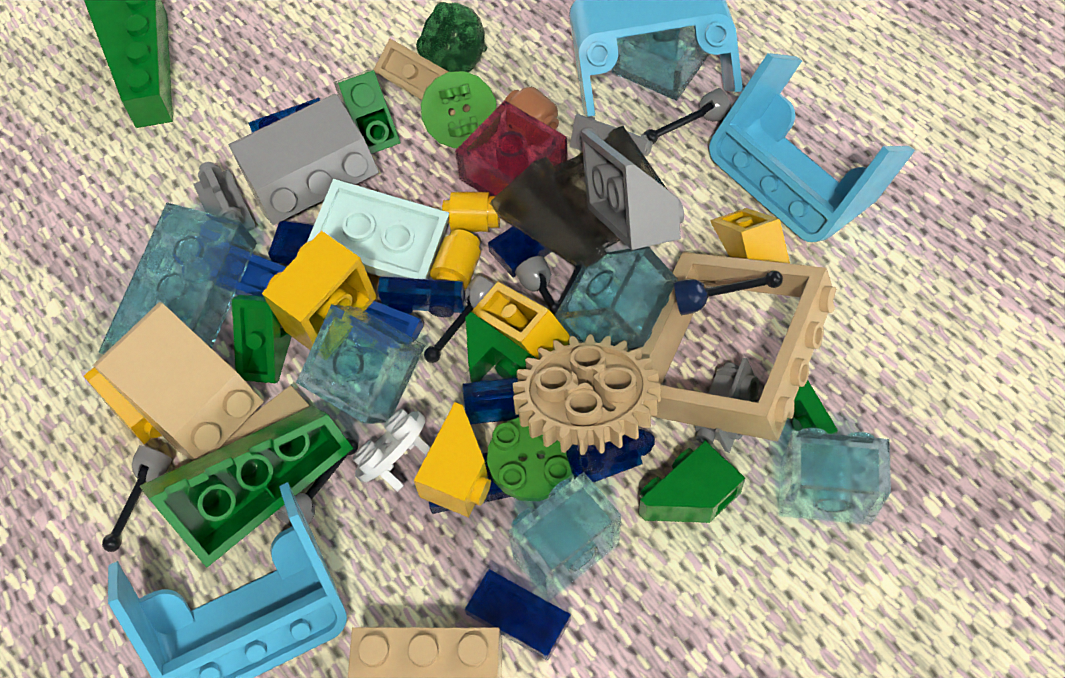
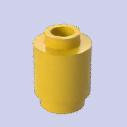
M451 192L450 200H443L442 211L449 212L448 224H450L451 231L461 229L468 232H490V228H500V196H490V192Z
M456 229L452 230L449 236L444 237L430 270V276L440 289L454 293L458 289L465 290L481 255L479 248L480 240L474 234Z

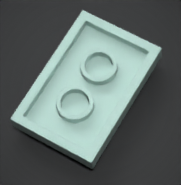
M333 179L308 241H312L322 230L359 256L367 273L424 289L449 222V212Z

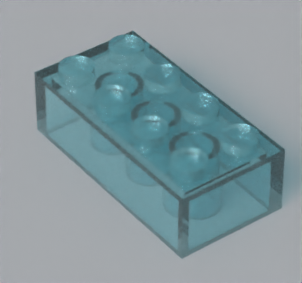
M167 202L98 353L103 356L159 302L170 309L212 348L230 308L232 298L236 294V287L242 280L257 244V241L242 222Z

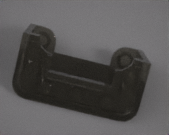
M624 126L615 128L608 133L609 136L603 140L666 188ZM583 151L578 156L555 166L551 164L547 157L534 161L490 202L499 218L573 266L583 263L586 269L591 267L608 254L606 249L622 241L588 209Z

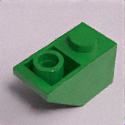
M365 70L333 82L339 99L364 137L371 154L401 143L374 70Z
M704 441L694 451L691 448L683 451L673 462V470L662 480L659 477H655L642 489L639 495L641 497L639 515L645 521L710 523L741 494L746 478L710 444Z

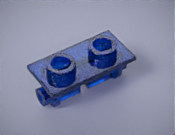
M639 429L638 439L623 435V447L618 448L609 441L605 443L604 453H600L595 445H588L585 455H581L578 445L572 444L566 451V455L576 487H584L643 464L641 456L649 454L655 445L653 434Z

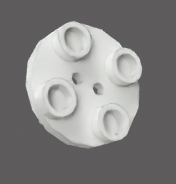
M403 409L395 412L384 425L387 431L375 444L371 440L366 442L353 456L352 460L358 465L355 470V477L361 482L367 483L380 475L398 492L404 485L390 472L394 467L392 464L408 448L411 450L416 446L425 456H427L430 447L418 436L425 424V417L419 411H413L408 414Z

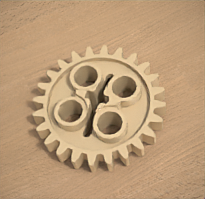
M592 334L587 336L585 343H579L575 336H570V345L566 346L555 340L553 341V351L550 352L539 348V360L526 358V369L517 370L518 382L513 383V400L515 413L519 414L521 427L529 426L531 438L543 435L545 447L560 441L561 452L563 453L572 444L578 445L581 455H585L588 445H595L600 453H604L605 443L609 441L618 448L623 447V435L638 439V426L650 428L651 416L658 415V402H661L658 370H652L651 358L642 359L640 348L628 352L627 341L625 340L616 346L611 345L610 336H606L601 343H595Z

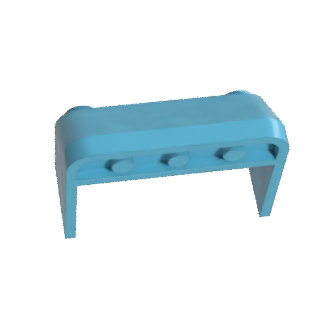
M575 0L573 2L569 18L582 107L586 116H595L590 76L606 73L615 66L618 60L617 38L694 26L697 44L704 52L712 55L720 54L724 90L730 92L743 91L737 33L726 0Z
M767 53L713 135L709 146L712 160L801 239L807 242L824 241L874 204L915 150L910 146H883L868 167L851 169L839 183L785 138L794 124L795 109L792 103L780 93L802 60L797 56Z
M288 482L279 486L292 527L280 532L271 544V557L277 570L192 611L183 596L173 590H157L138 598L118 561L108 565V604L151 678H254L332 640L343 631L347 621L344 605L316 539Z

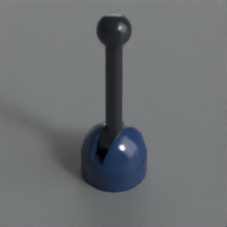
M772 270L765 277L706 288L703 283L695 279L675 281L674 288L681 316L698 312L705 306L710 296L765 285L777 288L782 284L783 276L779 271Z

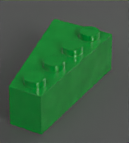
M84 0L119 96L135 128L173 122L168 19L162 1Z
M310 406L142 484L140 488L207 568L285 505L279 486L288 482L294 496H296L349 453L353 447L327 413L314 406Z

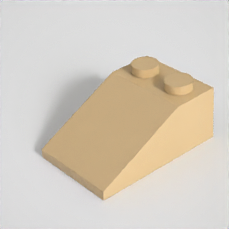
M161 302L156 304L92 365L178 452L192 461L218 450L264 402L226 361Z

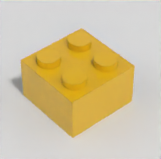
M322 230L312 241L306 242L299 249L297 257L282 272L277 273L271 278L267 288L262 293L284 331L321 359L377 298L361 258Z

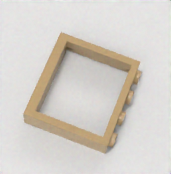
M682 252L638 346L642 352V359L651 358L652 370H658L661 402H658V415L651 417L712 429L719 428L722 431L778 442L787 418H793L794 399L798 389L803 387L808 380L809 361L814 349H819L822 344L824 335L823 325L827 315L835 310L833 300L837 289L832 286L827 268ZM776 270L783 276V282L779 287L771 288L765 285L745 289L744 291L801 298L758 403L662 386L663 380L694 314L681 316L675 295V281L695 279L703 283L705 287H716L765 277L768 272Z

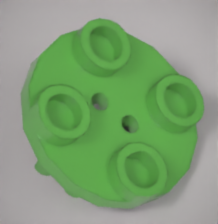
M465 71L448 72L435 78L425 89L421 101V119L427 132L440 144L451 148H469L483 141L491 132L497 117L496 99L490 87L479 76ZM465 104L469 105L470 107L469 111L467 112L463 111V106ZM450 108L455 110L454 115L448 114Z
M518 417L509 420L507 423L499 424L493 431V438L488 445L487 466L493 482L505 494L520 501H542L556 496L569 485L576 471L577 449L572 444L563 453L561 452L560 441L545 447L543 435L531 438L529 426L521 427ZM543 454L545 457L539 459L537 456ZM521 457L527 458L526 461H520L519 459Z

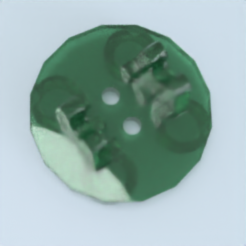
M440 2L435 6L433 12L425 21L421 36L416 43V49L420 56L448 72L465 71L469 73L480 61L482 52H485L488 47L484 44L485 31L481 19L474 10L460 3Z

